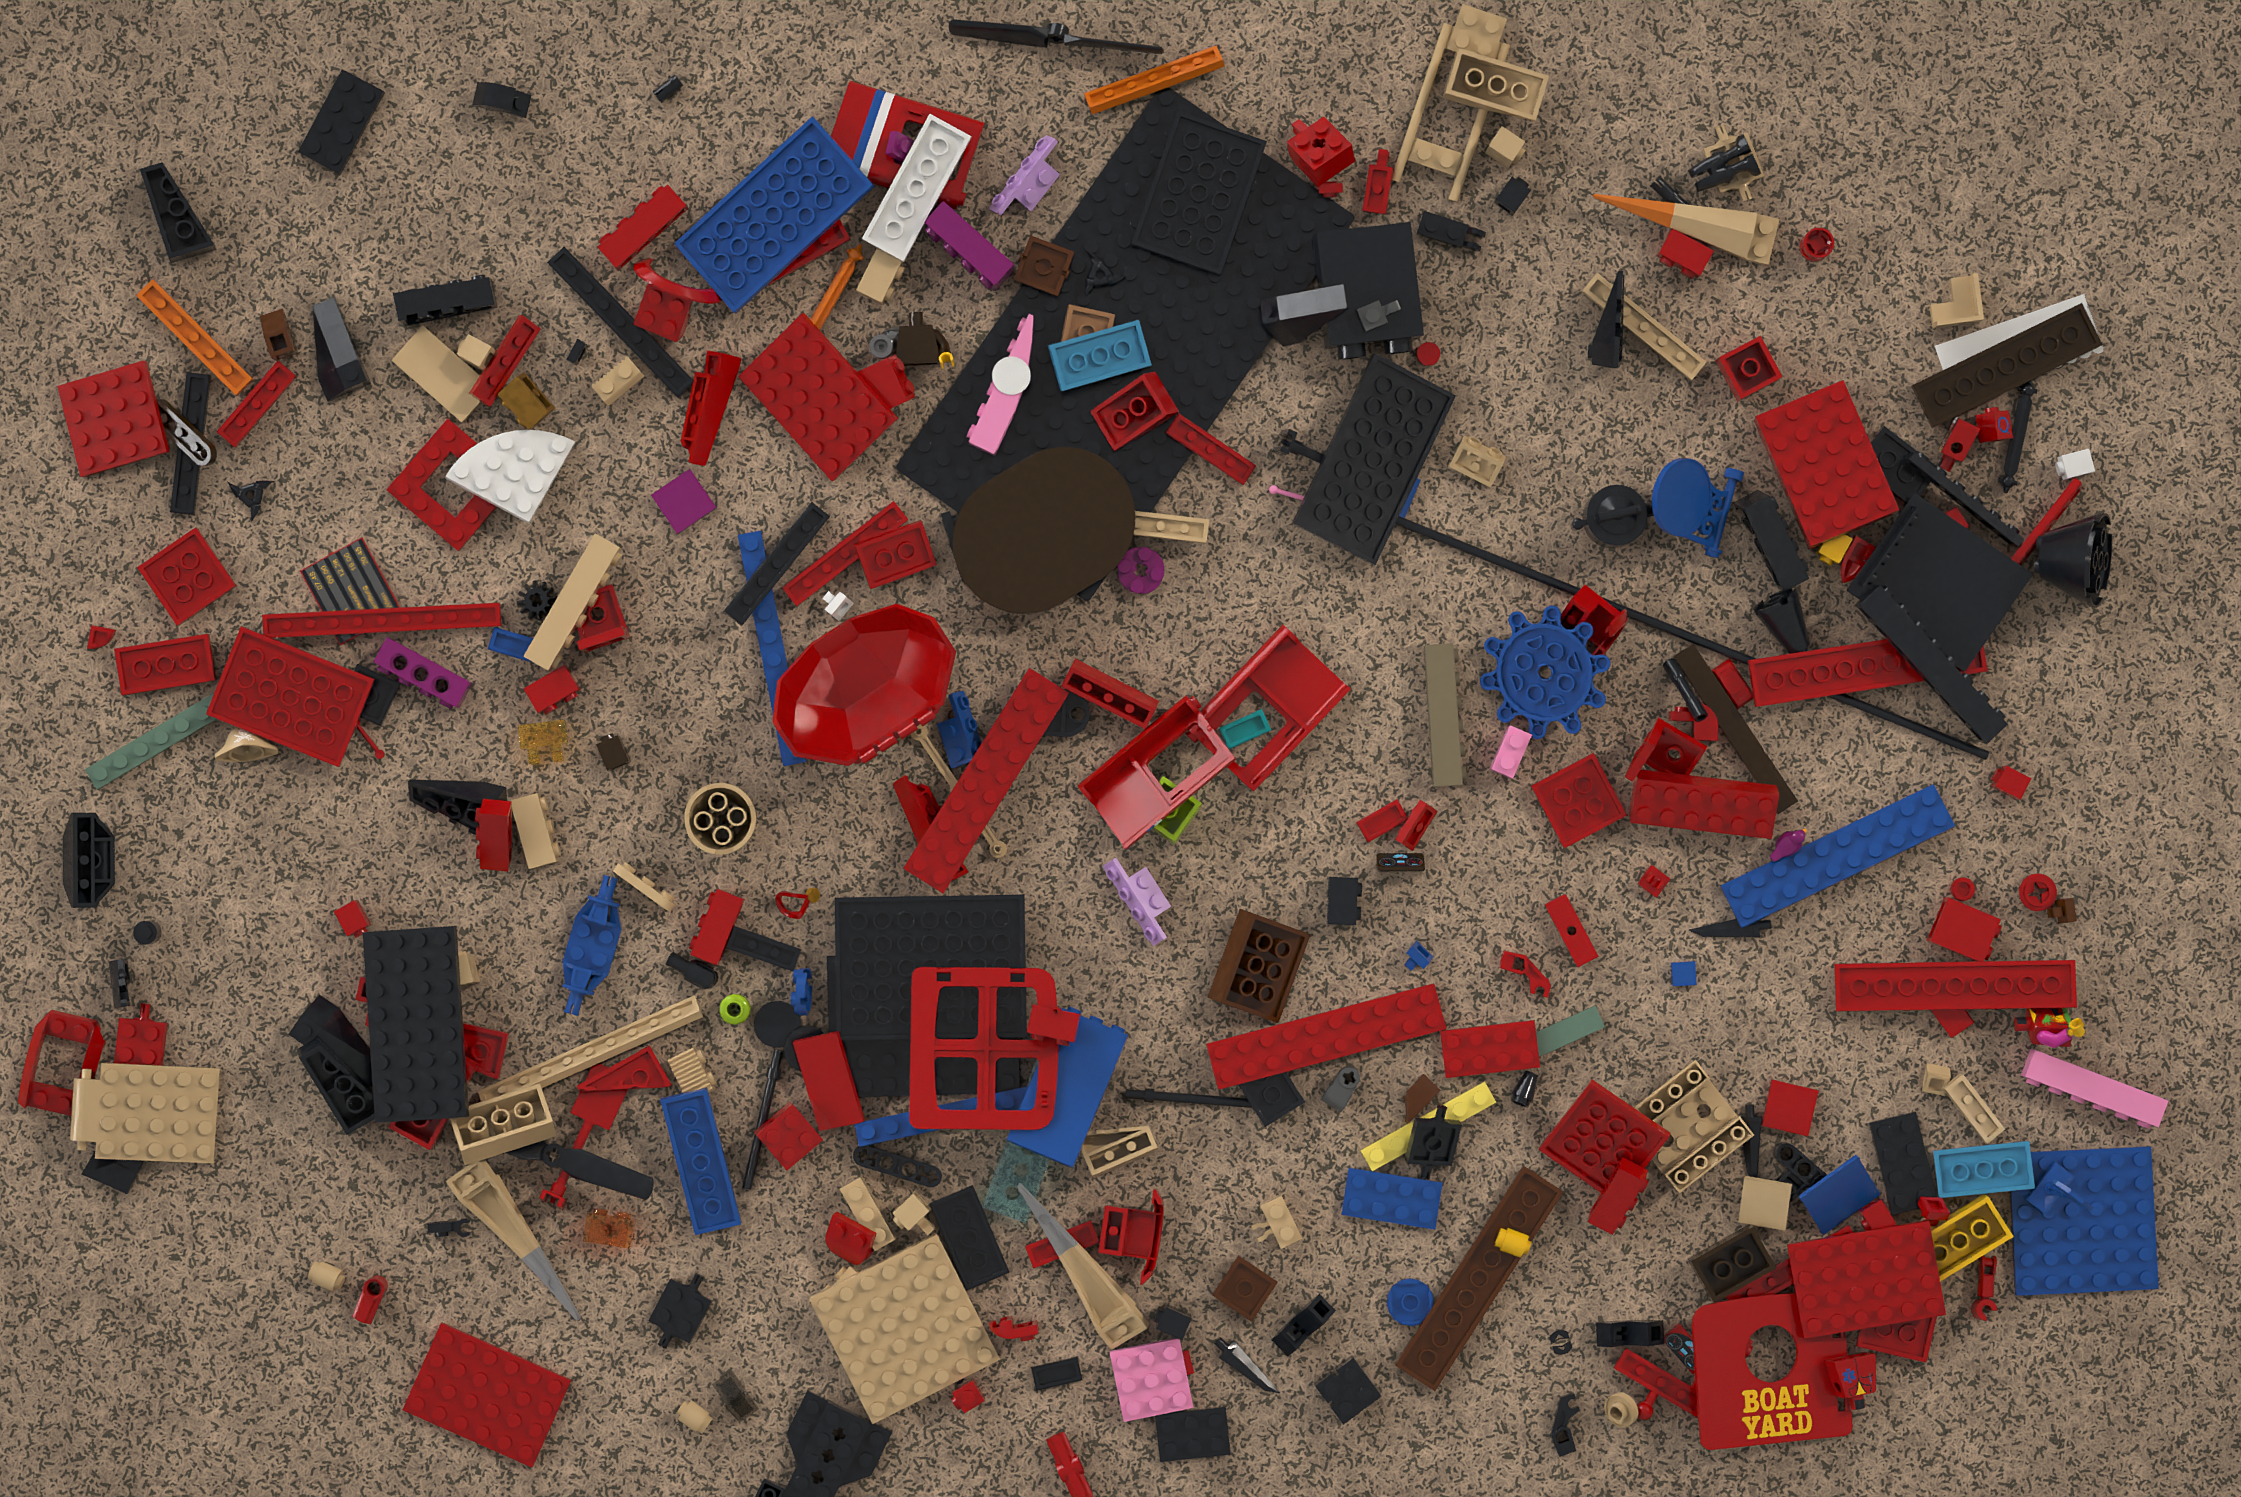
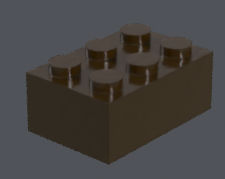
M1750 1224L1688 1258L1709 1299L1714 1303L1776 1269L1756 1230Z

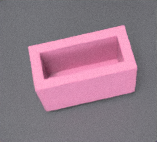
M1511 725L1508 726L1489 770L1510 779L1514 778L1532 735Z

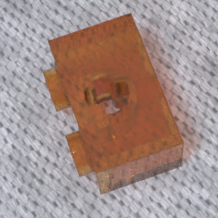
M594 1208L593 1212L587 1213L583 1242L628 1249L632 1247L636 1219L631 1218L630 1213L617 1212V1216L607 1214L608 1210ZM609 1222H612V1226L616 1227V1230H613L611 1234L608 1233V1229L604 1228V1225L609 1224Z

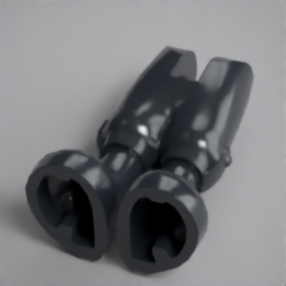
M1744 134L1739 135L1736 138L1735 145L1726 152L1723 150L1714 151L1710 157L1688 170L1691 178L1703 175L1706 172L1710 175L1694 184L1697 192L1723 183H1730L1735 178V174L1741 172H1749L1753 176L1762 174L1753 154L1733 165L1726 166L1730 160L1752 152Z

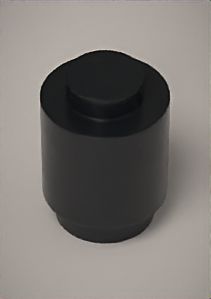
M141 921L136 924L133 930L135 940L143 945L156 943L162 934L161 927L154 921Z

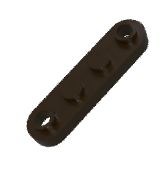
M157 399L165 434L196 464L200 466L212 465L217 458L215 446L168 401Z

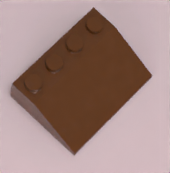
M1239 909L1207 998L1279 1023L1311 934Z

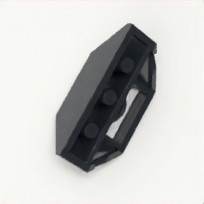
M71 813L62 837L63 886L71 908H96L115 884V836L99 819L96 813Z

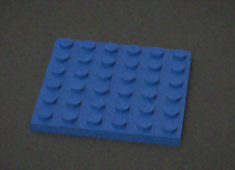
M2151 1146L2031 1152L2035 1186L2053 1162H2056L2074 1176V1179L2067 1187L2087 1201L2093 1208L2091 1211H2087L2071 1199L2059 1197L2047 1214H2043L2033 1204L2025 1200L2033 1189L2010 1191L2012 1235L2014 1236L2012 1238L2015 1295L2159 1289Z

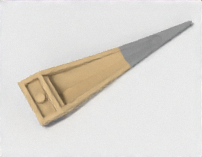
M483 1159L469 1164L449 1178L446 1182L457 1199L505 1242L548 1287L574 1319L579 1320L581 1318L579 1312L499 1174L495 1175L487 1161Z
M1019 1183L1018 1190L1061 1260L1097 1333L1112 1350L1146 1330L1149 1322L1137 1309L1136 1303L1041 1203Z

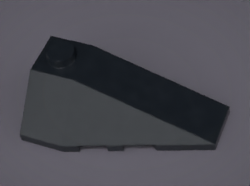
M1623 268L1618 270L1592 344L1588 345V359H1592V365L1618 369L1622 364L1625 269Z
M1341 284L1261 300L1260 306L1263 325L1285 347L1306 341L1307 337L1313 332H1318L1328 321H1333L1348 310L1350 302L1347 284Z
M416 779L408 781L409 801L434 814L439 812L449 817V822L455 825L458 822L468 827V832L476 835V829L479 826V822H475L476 809L481 808L483 799L507 801L506 787L488 782Z

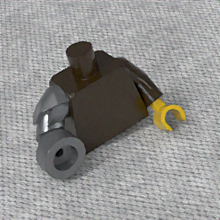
M910 312L909 326L887 329L883 331L882 335L873 337L869 344L871 354L878 359L889 357L893 348L897 345L896 355L897 358L901 359L904 366L940 365L941 369H944L943 364L945 362H951L952 367L955 365L949 343L941 331L934 329L933 325H923V312Z

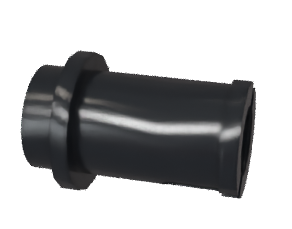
M675 74L672 77L669 75L667 81L652 91L661 103L677 90L681 91L680 88L683 84Z

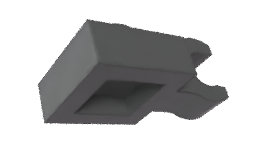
M1378 300L1357 309V313L1366 332L1388 323L1386 315L1400 310L1401 307L1398 300L1385 306H1381Z

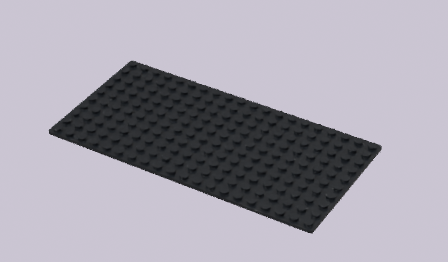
M1168 87L1157 91L1052 242V244L1075 252L1068 269L1070 273L1067 280H1064L1059 296L1048 294L1024 284L1021 286L896 466L897 470L960 513L967 499L980 486L1025 458L1050 448H1079L1102 457L1114 466L1130 489L1135 511L1151 513L1193 453L1165 433L1177 414L1117 451H1114L1090 411L1141 375L1156 372L1179 410L1178 413L1207 432L1273 337L1270 331L1263 325L1260 301L1304 292L1316 275L1312 236L1317 232L1348 229L1354 221V215L1329 197H1323V193H1319L1316 188L1263 152L1221 276L1131 245L1177 111L1225 126ZM1089 251L1100 257L1103 263L1113 272V275H1124L1126 277L1112 285L1109 283L1103 286H1093L1085 298V279L1088 278L1089 270L1093 264L1087 252ZM1101 270L1097 271L1095 274L1096 278H1103L1104 272ZM1070 304L1115 314L1113 327L1139 320L1152 365L1060 391L1048 346L1061 342L1067 307ZM1031 314L1034 317L1029 362L1030 382L1026 389L1023 390L1014 417L996 455L993 456L970 445V438L967 437L971 425H977L980 417L977 416L981 404H987L990 397L987 392L993 381L992 372L994 366L1001 359L1009 357L1010 353L1007 352V349L1012 339L1017 340L1020 334L1017 328L1021 319H1027L1028 315ZM1106 576L1076 595L1085 601H1089Z

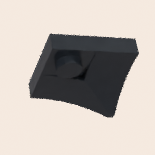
M94 1151L81 1175L128 1194L144 1161L95 1159Z

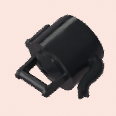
M1610 485L1599 490L1588 500L1583 510L1582 519H1574L1571 523V529L1577 531L1584 527L1589 538L1596 544L1605 548H1620L1628 545L1641 535L1646 526L1647 518L1654 516L1652 502L1645 503L1640 494L1630 487Z

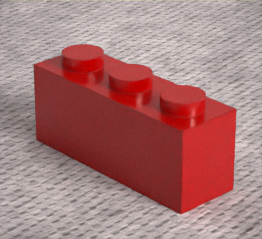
M483 799L481 808L476 809L475 822H479V826L476 829V841H479V845L476 848V859H480V869L508 872L512 859V801Z
M721 889L710 893L706 904L710 907L707 915L702 914L699 920L698 927L701 930L698 937L694 935L691 940L689 949L692 952L690 955L714 965H719L745 901L744 898Z
M1622 1157L1591 1208L1587 1222L1611 1235L1614 1234L1617 1227L1621 1229L1627 1219V1216H1625L1628 1210L1632 1211L1637 1203V1194L1639 1192L1643 1193L1649 1181L1646 1180L1648 1170Z

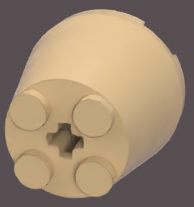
M714 783L699 789L690 798L684 813L685 827L689 838L697 847L711 854L723 855L741 849L751 839L756 827V810L752 800L743 790L727 783ZM728 813L727 819L730 824H723L721 826L719 824L721 821L718 818L719 815H726Z

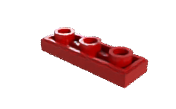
M1566 894L1544 904L1577 968L1599 957ZM1569 926H1573L1575 928V933L1573 935H1569L1567 933V928Z

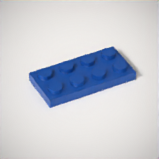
M1348 1168L1341 1215L1435 1230L1442 1182Z

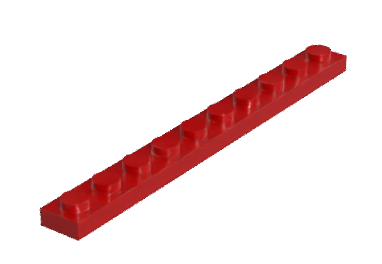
M500 603L262 615L263 635L270 638L502 626Z

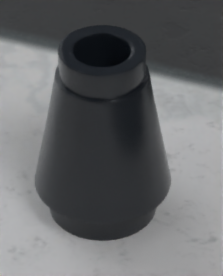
M1525 1070L1511 1093V1101L1527 1108L1530 1103H1533L1538 1075Z

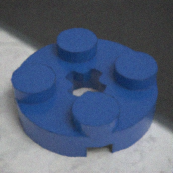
M810 968L794 969L793 983L796 984V992L791 993V1006H794V1014L799 1016H808V1011L811 1009L813 986H810V983H808V979H812Z

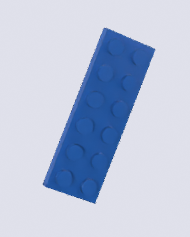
M708 1088L661 1098L660 1101L695 1235L741 1225L742 1221Z

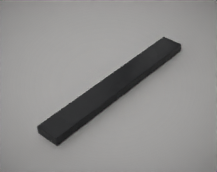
M565 247L547 262L677 398L692 386L693 379L645 329L633 325L635 319Z

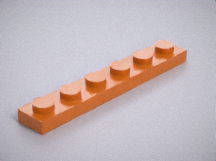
M1213 46L1086 92L1084 96L1093 115L1225 67L1217 46Z
M154 279L136 295L236 396L254 380Z

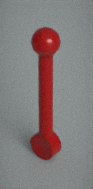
M358 721L356 728L375 751V757L382 759L385 756L384 751L378 749L361 727L360 721Z

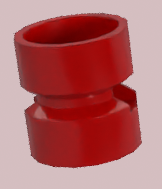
M1811 229L1800 241V253L1810 262H1819L1832 252L1834 238L1827 229Z

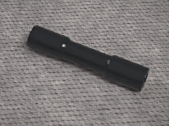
M1671 658L1665 661L1663 668L1686 702V706L1694 720L1701 722L1706 719L1708 713L1699 698L1695 696L1676 660Z

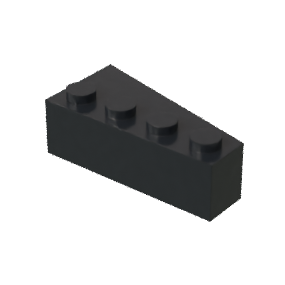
M163 162L141 168L140 172L170 262H178L217 250Z
M1756 490L1733 502L1736 510H1742L1746 516L1742 520L1745 527L1752 535H1756L1754 543L1761 555H1766L1767 558L1764 559V562L1778 589L1785 592L1808 580L1809 577L1806 572L1809 571L1805 560L1803 558L1800 559L1796 552L1799 550V547L1794 538H1790L1787 533L1789 526L1783 517L1780 518L1777 512L1779 505L1776 499L1760 490Z
M318 1037L297 1049L299 1059L346 1135L375 1119L373 1090Z

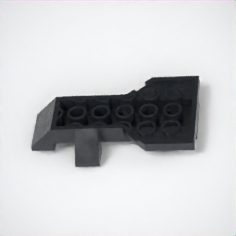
M807 1390L786 1433L797 1464L787 1486L764 1478L755 1497H835L840 1486L872 1475L892 1431L876 1423L872 1424L870 1420ZM839 1427L843 1428V1434L846 1436L844 1438L840 1437V1439L835 1438L833 1430H838ZM828 1449H832V1455L835 1458H830L829 1461L825 1460V1455L822 1453L823 1450L827 1452ZM820 1470L823 1472L822 1477L825 1479L816 1482L812 1472L817 1473Z

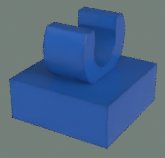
M1416 941L1406 952L1410 958L1404 965L1410 971L1417 965L1424 969L1434 956Z

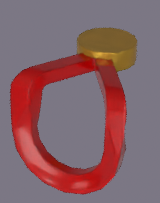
M812 887L807 889L806 894L781 891L776 895L775 902L779 911L786 917L801 919L809 903H816L819 900L820 892L817 888ZM782 896L803 898L805 901L800 911L791 912L784 907Z

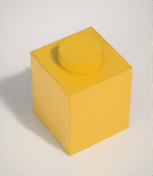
M1842 535L1823 543L1816 552L1820 556L1819 561L1828 566H1832L1833 563L1839 564L1853 539L1847 535Z

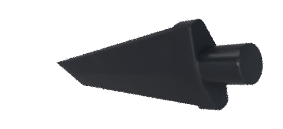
M1737 919L1689 929V931L1701 937L1758 938L1760 937V930L1771 929V921H1757L1741 929Z
M1745 1104V1116L1740 1117L1754 1136L1743 1144L1748 1175L1757 1178L1762 1116H1755L1754 1104Z
M1220 1337L1214 1343L1222 1351L1218 1357L1264 1391L1280 1393L1235 1340L1228 1344Z

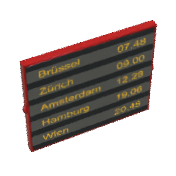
M363 537L334 553H329L323 559L300 570L321 611L401 608ZM363 633L338 634L335 637L341 646Z

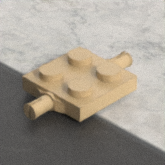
M1724 124L1716 126L1715 129L1720 140L1715 145L1703 149L1705 158L1710 157L1714 151L1723 150L1726 152L1735 145L1738 136L1728 137ZM1748 132L1744 133V136L1752 152L1730 160L1726 166L1733 165L1753 154L1762 174L1753 176L1749 172H1741L1735 174V178L1730 183L1716 186L1719 194L1728 190L1739 189L1743 202L1752 199L1748 185L1752 181L1764 177Z

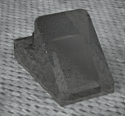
M733 1370L712 1384L725 1402V1408L739 1423L759 1409Z

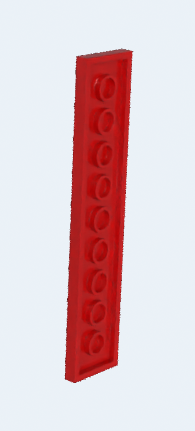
M1887 639L1748 660L1755 707L1924 681ZM1984 645L1966 671L1956 667L1961 674L1965 672L1968 675L1988 671Z
M1028 668L903 867L904 870L944 894L1069 692L1031 668Z
M2075 960L1834 964L1836 1012L2077 1008Z
M1433 983L1207 1043L1206 1047L1217 1089L1220 1090L1445 1030L1446 1025L1435 984Z

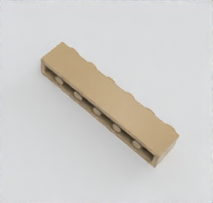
M596 533L593 535L524 654L525 658L550 672L553 668H558L563 659L560 656L564 648L568 649L575 639V636L572 634L576 627L581 628L587 618L584 615L587 608L594 606L599 597L596 594L600 586L605 587L611 575L608 572L612 565L616 567L622 558L620 553L622 549Z

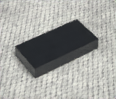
M1077 1356L1031 1367L1036 1391L1083 1380Z

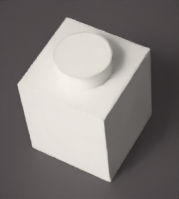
M2089 449L2057 457L2058 462L2055 463L2056 471L2059 476H2062L2063 480L2095 472Z

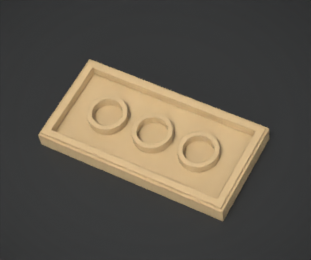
M423 325L391 360L462 423L481 404L478 399L469 394L480 375Z

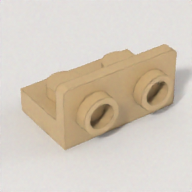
M1464 436L1449 467L1491 488L1506 457L1502 455L1503 453L1500 450L1482 445L1481 441L1477 438Z

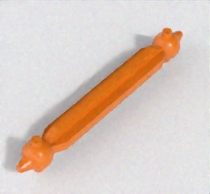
M858 244L852 249H847L846 252L849 258L843 261L810 320L819 330H821L856 269V262L864 260L862 244Z

